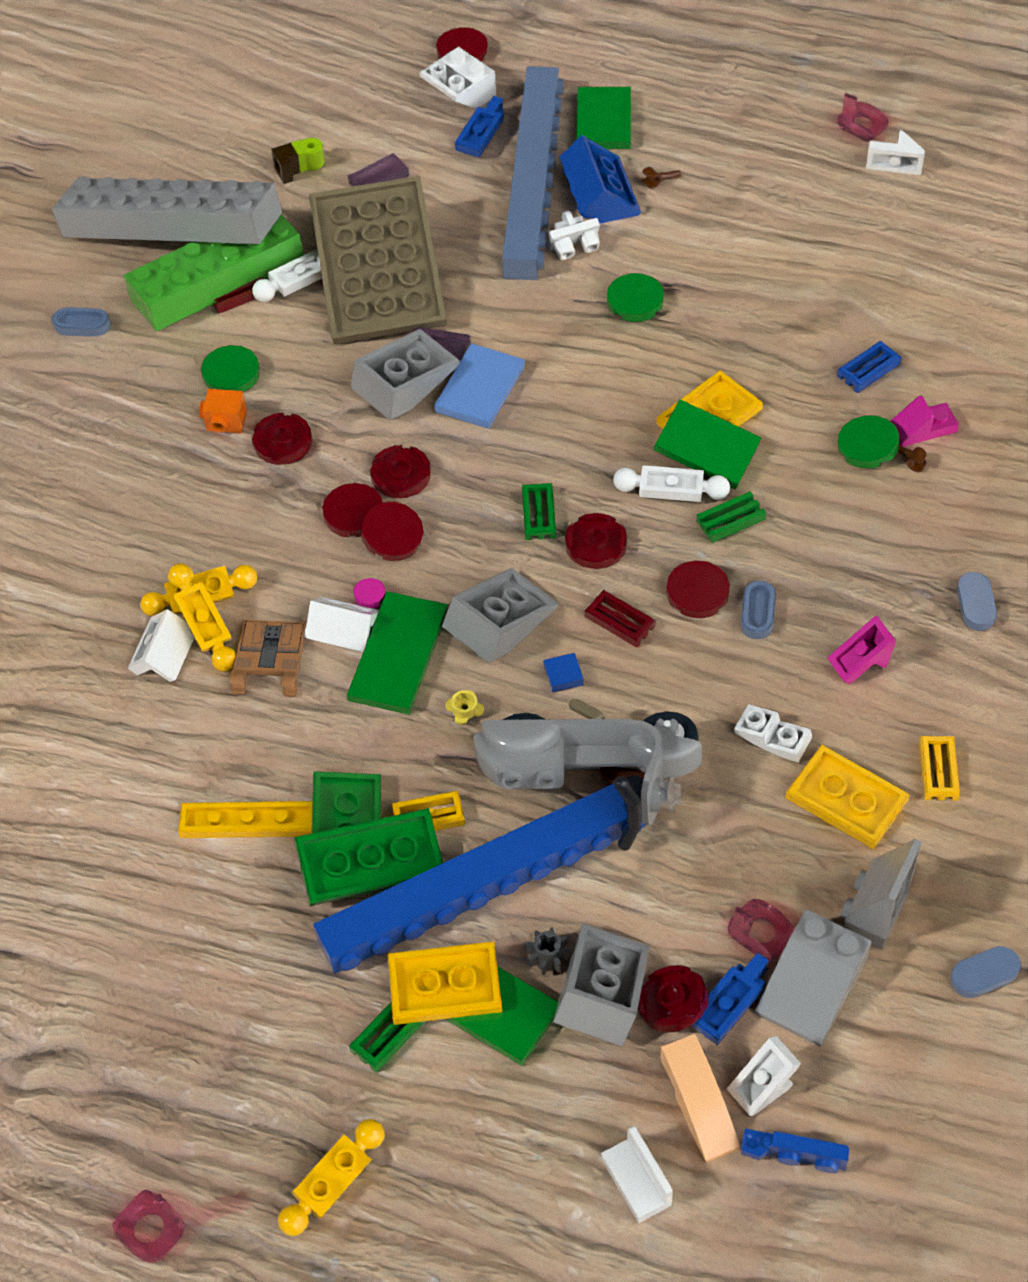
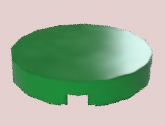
M630 273L622 275L612 281L608 287L607 305L615 316L617 313L622 316L623 320L631 322L645 321L653 318L656 312L663 307L664 290L660 282L646 274Z
M228 345L215 349L205 357L201 366L203 381L208 389L243 391L244 393L254 386L260 375L257 356L250 349L237 345Z
M876 415L861 416L852 419L842 427L838 434V450L840 455L845 457V461L852 466L859 468L881 466L880 463L892 460L898 452L899 433L895 425L886 418Z

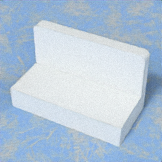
M320 596L310 601L305 638L363 652L369 638L370 628L374 625L379 610Z
M169 609L152 616L127 669L137 676L153 670L169 682L175 681L194 640V636L186 621Z
M635 1126L629 1128L627 1140L602 1152L601 1160L639 1224L672 1206L673 1190Z

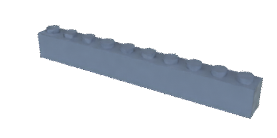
M527 66L502 257L503 279L537 280L538 270L544 269L545 255L541 248H546L547 231H543V228H548L549 211H545V208L551 207V191L547 190L553 189V172H550V169H555V153H552V150L557 151L558 135L554 134V132H559L560 116L556 115V113H561L562 97H558V95H563L564 79H559V67Z

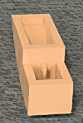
M696 1034L662 1046L660 1059L675 1089V1098L705 1163L740 1150V1144L727 1107Z

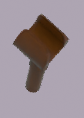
M649 166L643 169L642 172L647 177L641 179V181L649 188L654 189L665 179L680 177L681 172L676 170L657 173Z
M899 445L898 453L908 458L907 466L909 469L915 472L923 471L927 463L925 460L926 451L921 447L911 450Z

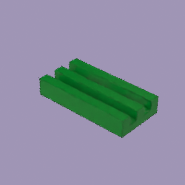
M552 483L522 485L525 540H531V536L544 539V535H550V539H555L556 524ZM541 491H547L549 526L543 527ZM528 492H534L537 527H531Z
M751 491L697 514L696 522L711 543L766 519V511L760 509V503L757 500H753L754 495ZM751 511L753 512V513H751V514H749V515H747V516H745V517H742V518L736 520L738 517H740V516H742V515H744V514H747V513H749V512H751ZM724 523L726 524V525H724V526H722V527H720V528H717V529H715V530H713V531L711 530L712 528H715V527H717V526H719V525H722V524H724Z
M392 1001L349 1045L350 1052L354 1055L357 1054L360 1060L370 1065L375 1073L384 1066L425 1022L407 1023L374 1058L373 1056L404 1025H394L393 1022L367 1050L363 1048L392 1018Z

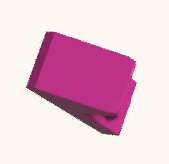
M922 395L918 396L890 421L895 425L899 433V444L903 447L955 433L958 431L959 426L947 402L929 407Z
M876 615L828 656L827 659L842 680L847 684H851L874 664L886 668L895 647L896 639Z

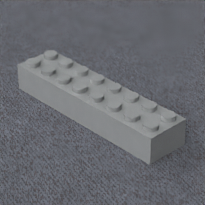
M80 177L73 182L71 187L52 208L63 237L260 244L282 214L274 183L261 181L236 182L235 180L223 182L208 179L186 181L185 179L161 180L160 178L137 180V178L113 179L106 177L103 179Z

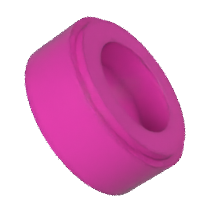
M366 578L359 581L353 591L357 605L373 609L381 607L386 595L383 583L375 578Z

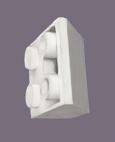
M457 47L420 72L421 78L454 101L475 109L483 106L493 96H496L495 71L460 47Z

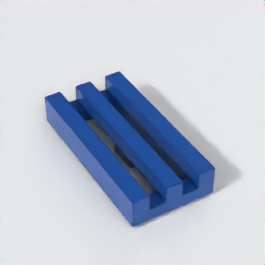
M880 340L839 368L837 377L840 379L845 378V383L848 386L854 385V391L859 393L900 365L901 356ZM884 352L882 355H880V356L877 357L876 359H872V358H874L876 355H878L879 353ZM865 364L863 368L852 374L854 370Z

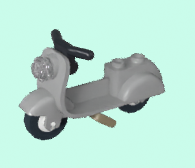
M572 699L569 702V708L587 719L546 720L537 714L519 713L503 720H487L482 723V732L476 733L473 737L476 759L482 772L492 782L502 788H561L564 785L565 770H600V767H618L639 770L645 773L644 779L637 775H631L626 778L617 777L614 781L616 790L624 800L627 816V825L618 841V847L622 851H627L631 848L641 828L642 821L643 824L652 825L657 812H660L661 808H669V812H674L675 805H681V784H674V778L689 774L702 764V746L698 742L696 725L689 717L678 712L666 711L655 713L644 721L605 719L604 714L600 710L579 699Z

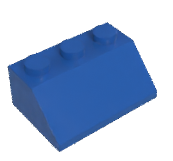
M583 135L560 156L564 168L563 173L568 178L571 186L570 192L576 199L577 210L585 219L597 218L599 224L635 217L641 213L619 156Z

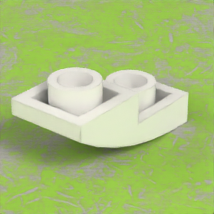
M748 704L734 728L737 735L750 743L799 763L812 739L811 729L780 721L778 712Z

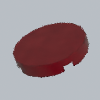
M468 27L453 28L444 32L438 38L436 44L438 59H441L457 47H460L480 62L488 54L486 36L481 31Z
M275 413L263 418L256 424L252 436V444L257 456L265 462L275 465L290 464L300 460L308 453L312 445V432L307 421L299 415L291 413V416L284 415V413Z
M394 445L383 449L374 457L370 468L371 481L375 489L384 496L408 498L418 494L427 486L431 478L430 462L426 454L416 447L410 446L409 449L402 448V445Z
M350 483L341 485L333 489L324 500L322 510L325 524L330 531L341 537H348V535L361 537V527L365 514L373 506L382 503V497L376 489L366 484Z
M395 501L382 502L373 506L365 514L361 527L362 541L368 551L374 555L376 553L382 556V559L388 561H400L412 556L420 546L424 533L423 524L418 514L407 505Z
M592 513L579 517L577 522L574 524L572 522L569 525L565 535V546L567 554L575 563L586 568L601 569L616 564L625 555L628 538L625 527L616 522L614 517L607 514Z
M698 560L684 562L674 568L668 576L666 595L669 604L673 608L675 606L676 609L680 610L681 614L692 618H705L718 613L719 609L727 604L730 592V583L723 570L710 562Z
M683 965L663 967L648 976L649 980L644 986L642 984L638 1012L641 1019L651 1029L660 1032H677L686 1029L698 1021L707 1008L709 994L704 980L698 973L696 974L691 971L689 967Z

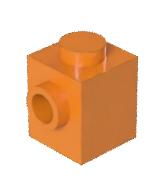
M208 389L205 401L202 400L199 407L200 418L204 419L206 430L218 433H242L247 414L243 391Z

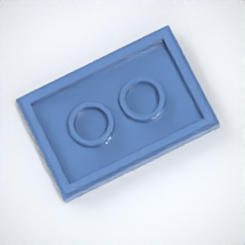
M471 343L459 366L455 369L434 405L435 412L490 429L523 371L525 359Z

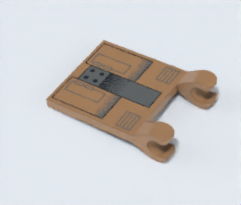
M243 620L234 668L229 678L232 694H245L247 674L281 675V686L284 688L283 696L295 697L297 694L298 675L307 622Z

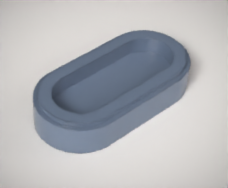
M66 307L56 311L52 317L54 329L61 335L96 337L105 334L110 328L109 316L102 309Z
M969 572L964 574L959 579L957 587L963 621L973 630H987L993 626L997 615L991 583L981 573Z
M754 581L749 583L744 590L741 630L747 637L752 639H763L770 635L773 629L776 591L768 582Z
M1003 946L994 947L958 962L951 974V985L959 995L966 998H975L1013 982L1018 976L1021 962L1018 955L1010 948Z

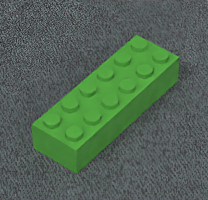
M281 214L260 244L191 242L124 274L123 277L131 302L157 332L217 303L214 299L262 276L264 279L268 278V272L303 256L304 253L300 234Z

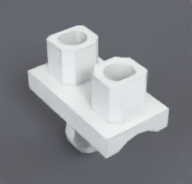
M565 211L562 213V221L554 223L555 230L549 231L548 249L549 251L555 250L561 261L574 256L575 249L573 244L581 242L586 253L596 251L599 248L598 230L600 224L597 218L583 222L582 216L573 218L570 211Z

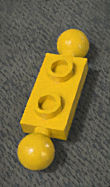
M184 563L174 564L168 571V580L172 586L181 589L173 597L202 653L213 650L211 661L217 670L222 672L232 670L234 668L236 652L224 645L225 642L232 638L202 581L192 585L194 577L192 569Z
M247 564L236 567L233 574L228 575L224 565L194 574L192 585L202 581L213 603L234 598L232 587L237 586L240 589L252 588L257 582L258 575L256 570ZM170 582L164 583L167 594L162 595L155 591L146 593L140 602L141 610L146 615L152 617L163 612L167 606H171L173 613L176 615L180 614L181 611L173 595L180 592L181 589L172 586Z
M375 1119L361 1121L356 1127L355 1140L353 1142L344 1134L293 1190L292 1195L300 1202L297 1205L286 1206L278 1216V1225L284 1234L288 1236L302 1234L308 1226V1215L310 1212L320 1220L369 1165L372 1159L364 1151L377 1148L385 1137L384 1128L379 1121Z

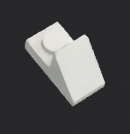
M900 130L898 144L870 141L866 169L921 175L925 150L904 131Z
M777 1036L771 1037L727 1087V1090L750 1117L755 1116L792 1087L793 1084L789 1078L801 1063Z

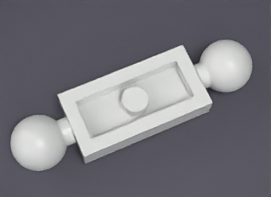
M316 249L268 272L269 280L261 279L253 285L252 292L254 297L260 302H268L274 297L277 290L285 297L322 279L318 250Z
M642 465L641 475H637L630 468H621L616 471L613 477L614 485L619 491L629 492L635 487H640L639 497L701 502L702 492L707 493L710 498L715 500L725 498L730 492L729 481L721 475H715L708 480H703L704 470Z

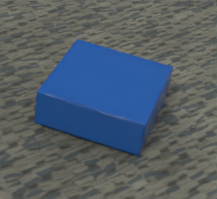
M575 653L543 660L552 693L584 685V679Z

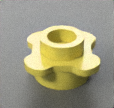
M470 690L458 691L452 696V699H448L445 703L446 710L453 713L455 722L459 725H465L469 719L474 716H481L484 713V706L477 702L476 695Z

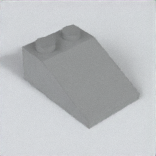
M418 329L354 360L351 388L386 418L392 420L412 410L459 366L460 360L424 331Z
M510 568L453 596L442 627L457 640H460L476 652L480 658L491 663L513 650L557 608L559 603L514 569Z
M914 839L874 858L868 871L861 869L854 885V889L858 890L854 899L847 898L840 917L845 919L844 928L871 940V945L883 949L909 893L922 844L921 841Z
M805 909L786 944L758 1003L755 1014L821 1047L867 961L872 941Z
M582 923L553 1022L623 1047L637 1014L650 946Z

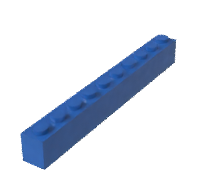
M611 784L314 923L317 941L334 974L342 970L354 969L361 961L373 955H383L389 952L394 945L405 940L417 939L426 930L436 925H446L452 922L457 915L470 909L478 910L485 906L489 900L497 896L512 894L521 885L531 880H541L556 868L563 865H573L582 856L594 850L598 852L606 849L613 841L620 839L627 825L624 800L614 784ZM643 821L641 822V828H640V830H641L643 827H645V824H643Z

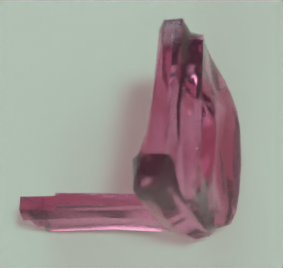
M845 93L843 110L837 117V124L842 130L853 134L863 141L870 142L888 127L889 120L873 105L860 101L857 102L856 96ZM866 117L872 121L873 126L867 129L863 125L855 123L854 119Z
M752 899L742 908L736 907L734 916L729 920L727 930L730 936L754 955L759 953L771 962L784 951L794 928L788 919L773 905L761 899ZM761 919L771 923L775 929L774 938L769 942L759 943L750 937L749 933L753 921Z
M143 1190L117 1216L112 1224V1228L117 1238L130 1252L145 1262L155 1263L162 1260L179 1242L184 1234L185 1224L181 1215L161 1194H156L150 1190ZM149 1214L157 1215L162 1219L164 1225L161 1235L155 1241L149 1243L139 1241L135 1237L134 1232L139 1219Z

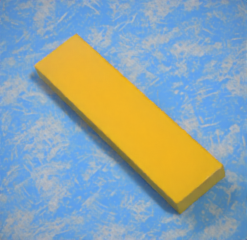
M312 801L181 803L178 828L180 838L297 837L312 833Z

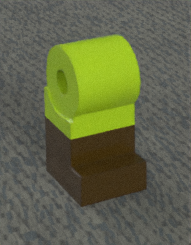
M317 138L300 139L271 149L273 167L283 184L294 181L293 175L307 170H318L325 163L323 143Z

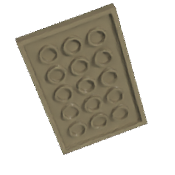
M420 176L309 194L333 345L447 325Z

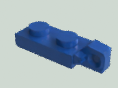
M493 96L486 108L477 107L455 141L456 151L481 157L503 122V98Z
M757 953L746 967L738 964L736 967L732 966L710 992L706 1010L701 1018L691 1027L718 1046L761 994L766 983L761 978L769 969L767 967L769 960Z
M745 1128L741 1154L758 1161L765 1156L772 1155L777 1157V1161L786 1165L798 1166L801 1161L815 1164V1168L822 1172L838 1173V1169L846 1171L850 1148L847 1145L777 1131L771 1134Z

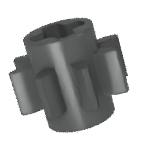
M554 928L541 933L537 930L534 931V942H526V952L531 954L528 957L529 966L537 965L541 969L542 975H545L547 971L553 970L561 972V960H570V950L565 948L567 946L566 935L559 938L554 933Z

